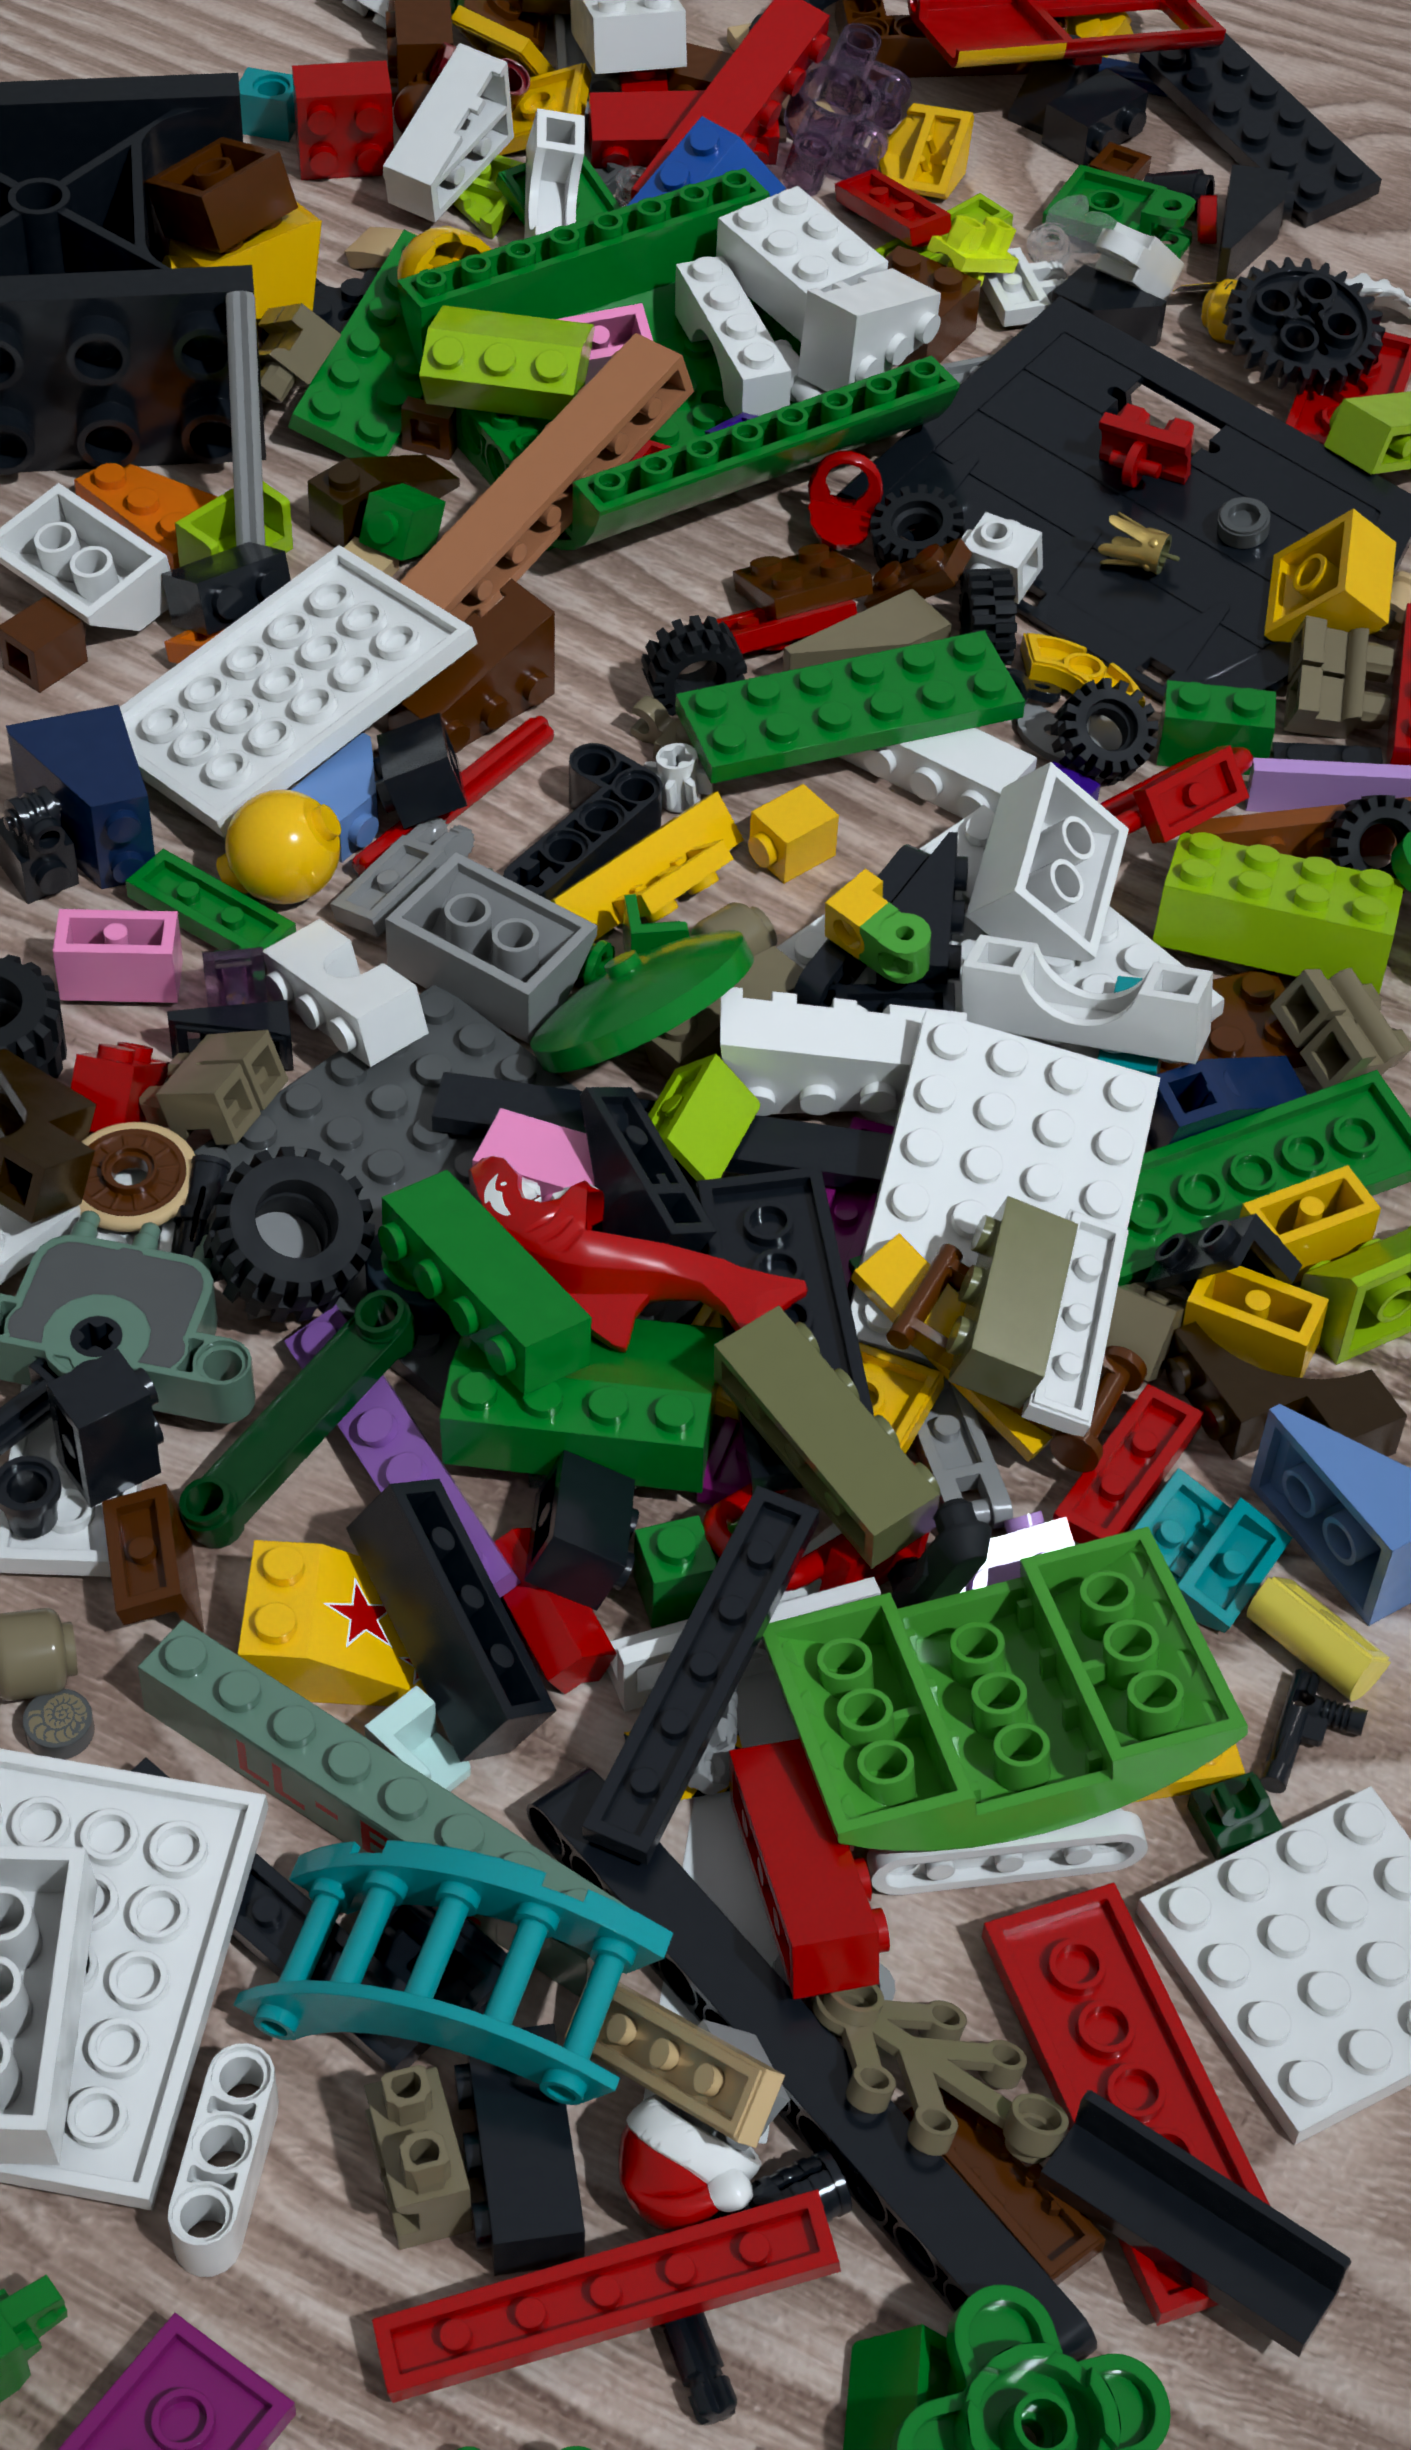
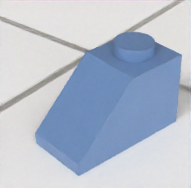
M362 732L291 789L308 795L321 805L325 804L333 810L341 825V834L339 835V862L341 863L359 848L369 845L379 832L377 790L371 737Z

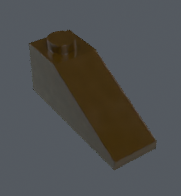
M425 454L346 458L307 481L310 530L333 547L340 545L344 548L354 537H360L369 492L404 483L434 497L441 498L460 486V478Z

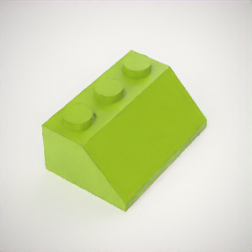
M442 305L428 327L419 373L426 404L553 420L577 395L579 390L585 386L595 331L594 324Z
M1411 1225L1408 1229L1386 1239H1372L1363 1244L1356 1252L1335 1261H1321L1303 1274L1301 1289L1329 1299L1319 1345L1336 1365L1411 1332Z

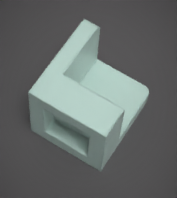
M417 1685L364 1726L367 1739L450 1792L471 1775L469 1761L460 1762L454 1747L436 1731L435 1702Z

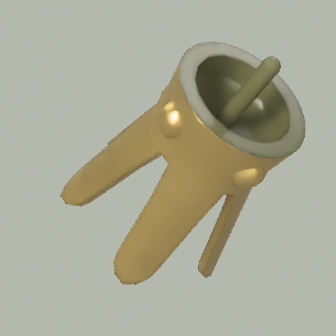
M1119 511L1117 513L1118 516H1109V523L1114 528L1134 539L1116 536L1112 539V543L1101 544L1098 547L1099 553L1123 560L1106 559L1100 561V564L1139 566L1145 571H1151L1159 575L1167 559L1177 562L1180 560L1178 556L1169 554L1172 543L1171 534L1151 527L1146 528Z

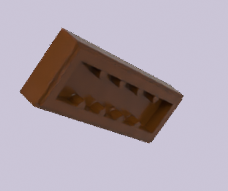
M939 2087L946 2109L955 2116L958 2122V2130L950 2149L941 2156L1058 2286L1103 2251L1106 2239L1089 2219L1038 2185L1043 2167L1039 2163L1030 2164L1015 2158L1005 2146L1002 2128ZM913 2107L903 2112L910 2122L915 2114Z

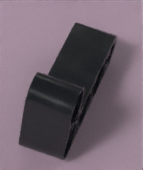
M588 743L575 748L569 758V804L574 811L514 860L505 869L503 877L548 900L553 899L661 827L663 784L660 777L609 746L599 743Z

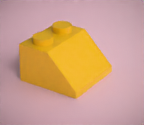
M1353 508L1274 554L1264 636L1271 641L1291 642L1292 636L1306 615L1327 619V627L1350 632L1356 628H1369V634L1379 631L1389 623L1396 542Z

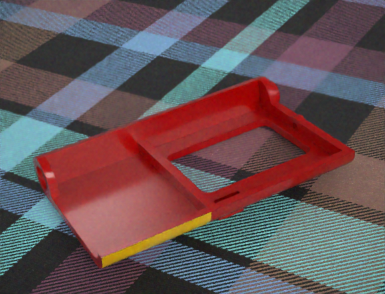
M907 0L912 21L953 68L1073 58L1072 63L1075 66L1102 64V56L1220 46L1224 41L1226 29L1196 0ZM1161 10L1181 30L1072 39L1054 17Z

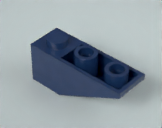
M1287 1056L1203 1059L1197 1061L1196 1065L1187 1064L1154 1075L1160 1077L1147 1140L1151 1148L1155 1150L1307 1095Z

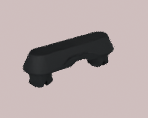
M956 1498L942 1503L933 1516L939 1533L920 1558H904L897 1561L894 1567L891 1568L887 1577L893 1590L891 1595L897 1609L960 1593L987 1561L992 1529L988 1523L977 1520L972 1502Z

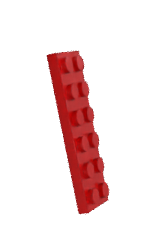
M1115 1882L984 1923L981 1935L982 1940L1056 2103L1063 2108L1068 2116L1069 2131L1075 2124L1082 2097L1087 2090H1091L1270 2206ZM1117 2237L1157 2326L1219 2305Z

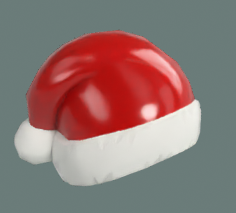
M657 2094L646 2098L631 2111L626 2119L627 2125L620 2137L619 2181L631 2208L649 2225L665 2232H672L703 2223L718 2211L732 2213L743 2209L749 2204L753 2197L750 2180L757 2174L762 2164L759 2156L751 2146L746 2151L732 2148L713 2135L683 2119L675 2105Z

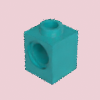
M247 67L239 81L243 134L290 142L296 131L292 75Z

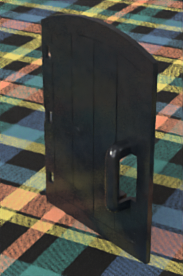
M1061 296L960 385L951 406L939 418L912 428L874 462L883 482V496L880 503L885 506V496L892 492L899 498L901 497L900 488L909 486L910 493H917L918 484L927 485L929 494H932L935 487L944 489L945 498L952 494L957 499V506L961 505L964 513L965 532L968 529L973 530L985 512L1004 519L1015 520L1026 527L1042 532L1043 569L1028 589V591L1042 600L1036 607L1021 600L1017 604V612L1028 618L1029 623L1050 636L1065 639L1086 647V653L1099 658L1105 666L1109 667L1110 663H1115L1133 679L1143 693L1163 704L1166 684L1161 685L1143 674L1150 665L1170 677L1168 680L1198 682L1266 691H1276L1289 683L1287 681L1291 642L1271 641L1264 636L1274 554L1353 508L1396 542L1393 578L1411 544L1410 493L1376 474H1369L1324 447L1320 442ZM1141 385L1221 429L1210 439L1208 451L1201 448L1195 454L1191 452V474L1185 485L1160 477L1155 479L1143 475L1139 484L1132 488L1122 484V468L1109 465L1108 461L1099 459L1102 440L1099 421L1105 412L1117 415L1127 403L1132 404L1131 394ZM864 472L861 473L837 496L844 499L857 500L869 486L867 475ZM1238 497H1250L1261 501L1267 506L1270 512V531L1263 543L1249 549H1238L1228 546L1219 538L1217 533V516L1219 509L1227 501ZM1119 511L1146 528L1151 527L1171 534L1172 543L1169 554L1178 556L1180 560L1177 562L1167 559L1159 575L1151 571H1145L1139 566L1100 564V561L1106 559L1123 560L1099 553L1098 547L1101 544L1112 543V539L1116 536L1134 539L1114 528L1109 523V516H1118L1117 513ZM915 528L912 532H905L900 538L908 541H923L934 536L937 531L929 528Z

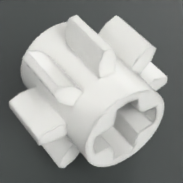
M685 743L668 744L657 752L656 762L648 761L644 764V767L660 777L663 784L662 807L670 812L682 813L699 802L701 794L708 795L713 793V785L710 783L698 758L697 751L691 745Z

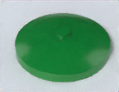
M720 930L689 936L651 948L640 954H637L636 950L622 953L604 965L606 972L572 995L543 1023L532 1037L531 1048L543 1070L551 1073L578 1070L619 1056L682 1024L722 997L747 974L754 962L753 953L743 934L736 930Z

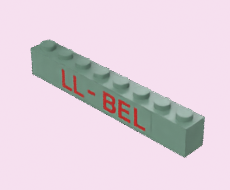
M183 1619L138 1666L144 1710L341 1841H355L361 1847L360 1853H382L387 1840L429 1843L464 1849L546 1872L547 1874L542 1886L582 1902L589 1889L626 1906ZM480 1914L466 1917L490 1939L509 1950L518 1928L516 1924ZM551 1937L545 1938L534 1968L578 1997H581L594 1962L590 1958V1954Z

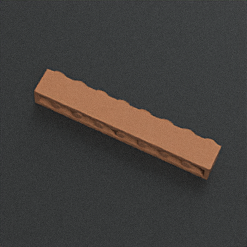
M635 333L620 350L612 355L610 360L588 384L579 390L577 395L553 421L545 426L543 431L519 457L511 462L501 476L477 498L467 512L442 535L441 539L407 572L400 583L463 622L474 612L482 618L503 597L499 589L510 579L517 582L572 523L573 482L629 462L694 392L683 355Z

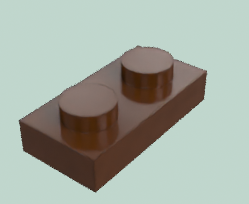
M959 538L943 546L938 544L929 545L919 552L915 558L901 564L898 561L888 563L875 574L873 578L875 583L873 594L868 595L864 602L865 607L869 609L909 589H914L922 598L926 599L956 586L972 556V552L963 540Z

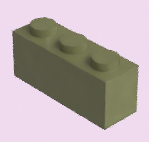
M1007 1196L993 1217L988 1215L982 1217L975 1230L970 1248L971 1251L979 1253L976 1265H972L967 1271L958 1296L959 1301L966 1303L964 1316H959L955 1321L946 1344V1352L954 1355L948 1377L949 1382L1020 1409L1045 1376L1077 1233V1223L1010 1196Z

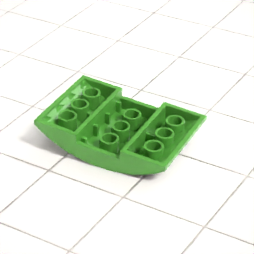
M1149 1527L1020 1559V1578L897 1609L889 1592L771 1622L761 1638L838 1843L891 1851H941L1010 1842L1048 1833L1106 1814L1153 1794L1218 1757L1247 1736L1248 1725Z

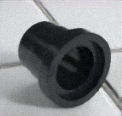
M20 1456L11 1459L0 1467V1509L4 1512L10 1529L16 1535L24 1538H37L49 1533L58 1520L57 1506L62 1491L57 1468L50 1461L38 1456Z

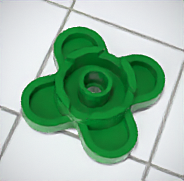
M992 2285L972 2294L955 2311L948 2326L946 2336L947 2353L958 2386V2393L925 2402L913 2410L894 2432L890 2450H1157L1163 2443L1169 2429L1171 2417L1170 2403L1166 2390L1158 2376L1141 2361L1123 2354H1105L1077 2362L1073 2357L1063 2354L1049 2313L1033 2295L1023 2289L1010 2285ZM1022 2425L1027 2426L1034 2432L1037 2446L1025 2436Z

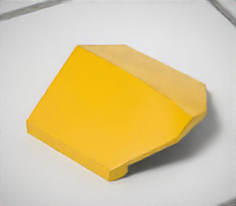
M913 103L907 110V116L887 138L879 161L881 172L918 195L947 200L966 173L974 123L973 112Z

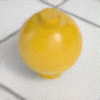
M285 789L260 793L245 802L230 821L225 837L226 853L219 856L216 860L220 879L245 895L250 893L264 902L288 905L305 901L319 893L334 875L340 857V822L330 807L325 804L321 805L303 793Z

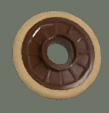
M127 1122L102 1128L82 1141V1143L95 1150L83 1200L81 1205H79L81 1209L80 1216L88 1210L96 1212L100 1217L99 1228L117 1232L140 1231L144 1223L152 1222L159 1226L173 1219L179 1207L185 1205L193 1164L191 1161L195 1154L190 1145L178 1134L156 1124ZM128 1168H138L148 1174L143 1181L134 1185H123L114 1180L119 1172Z

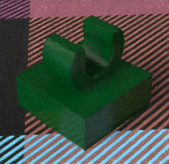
M1253 1772L1197 1789L1190 1793L1187 1807L1216 1861L1284 1829L1270 1804L1271 1800L1260 1779Z

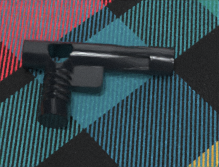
M1303 1669L1295 1670L1261 1773L1260 1781L1264 1789L1271 1793L1284 1792L1300 1743L1303 1742L1316 1747L1321 1746L1327 1727L1332 1725L1335 1729L1339 1727L1340 1730L1345 1729L1348 1733L1361 1736L1368 1710L1355 1706L1350 1708L1348 1704L1345 1706L1341 1702L1337 1704L1335 1700L1331 1702L1328 1698L1324 1700L1323 1697L1316 1695L1320 1682L1319 1676L1315 1672L1309 1673ZM1295 1701H1301L1307 1706H1298L1293 1703Z

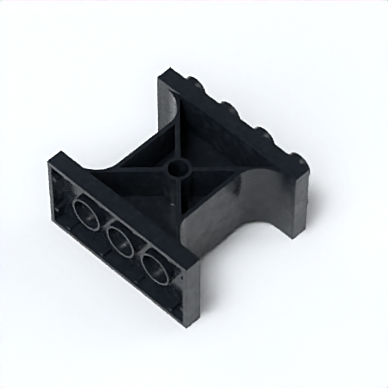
M238 73L0 82V475L20 472L95 469L105 463H116L123 467L133 464L139 467L233 462L226 295L232 291H249L254 294L252 265L172 269L162 264L163 258L169 255L170 238L164 237L145 181L221 137L243 142ZM257 338L261 455L262 460H266L265 432Z

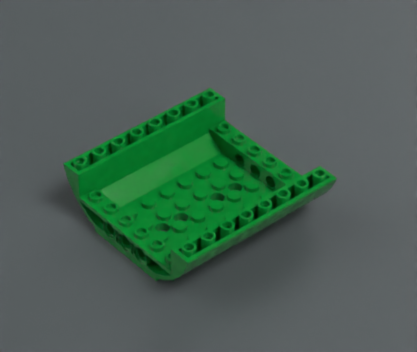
M745 168L728 171L721 176L696 184H688L680 189L653 198H645L637 203L616 210L602 212L594 217L566 226H558L551 231L523 240H515L507 245L480 254L469 255L461 260L433 269L422 270L418 274L397 280L404 320L419 367H421L428 327L442 305L559 319L642 303L653 341L683 355L694 392L649 439L671 447L574 481L572 523L546 551L554 548L560 550L582 548L818 463L825 456L832 453L851 451L939 418L951 406L960 388V383L931 355L798 403L790 401L789 406L705 435V431L733 418V415L724 401L721 373L710 340L691 343L675 316L676 264L695 261L701 257H716L718 218L770 197V193ZM748 297L774 342L778 340L788 341L792 345V349L800 357L801 342ZM456 408L457 447L485 480L492 485L509 467L511 462L519 457L543 431L545 426L553 420Z

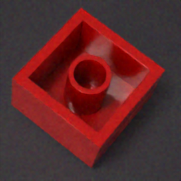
M387 61L293 65L296 144L301 180L383 175V165L394 149L392 91Z

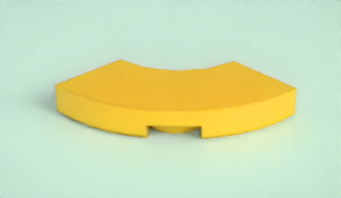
M1023 633L1020 651L1028 679L1054 684L1069 691L1071 694L1078 688L1080 689L1085 683L1094 680L1095 684H1097L1102 678H1112V687L1120 680L1129 683L1126 691L1129 695H1132L1139 689L1133 679L1118 665L1110 663L1109 667L1105 666L1099 658L1087 654V648L1082 645L1053 636ZM1144 696L1138 701L1143 708L1146 702Z

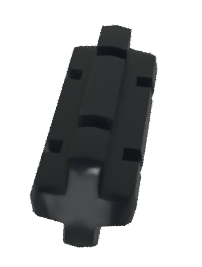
M704 2312L665 2323L666 2328L663 2332L684 2387L690 2388L691 2396L688 2399L696 2420L705 2426L730 2418L735 2414L737 2397L729 2377L722 2375L721 2368L724 2366Z

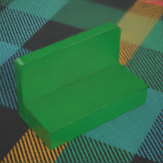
M920 2324L859 2340L853 2344L843 2450H890L894 2432L913 2410L925 2402L958 2393V2386L947 2353L946 2337Z

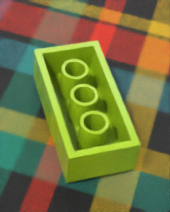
M1184 832L1179 836L1164 883L1153 941L1161 947L1296 977L1305 969H1320L1326 979H1330L1339 971L1352 968L1362 984L1372 983L1378 994H1380L1395 934L1404 886L1397 878H1393L1390 874L1377 869L1360 871L1337 866L1332 861L1322 857H1308L1305 859L1279 853L1276 849L1266 845L1245 846L1223 841L1220 837L1211 833L1198 832L1190 834Z

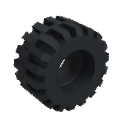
M8 954L5 958H0V1050L5 1048L51 1077L58 1078L63 1070L62 1060H66L67 1046L59 994L55 990V984L49 975H42L41 968L36 964L29 962L22 965L20 957Z
M294 1146L280 1147L275 1158L271 1157L268 1150L254 1154L250 1165L243 1161L233 1170L229 1181H225L207 1219L204 1232L208 1233L204 1241L203 1250L204 1258H214L209 1268L213 1281L215 1283L224 1279L227 1285L222 1294L232 1303L238 1297L248 1302L244 1312L257 1317L261 1309L271 1311L270 1321L284 1323L291 1312H294L297 1322L311 1319L317 1308L324 1314L335 1306L339 1297L344 1298L371 1252L369 1246L375 1237V1224L367 1223L374 1212L370 1199L359 1200L358 1196L363 1186L356 1176L346 1180L341 1175L345 1166L336 1159H333L329 1166L318 1161L321 1154L319 1151L308 1148L304 1157L295 1156ZM271 1212H285L303 1219L315 1231L321 1245V1253L307 1258H292L276 1252L261 1237L256 1225V1218Z

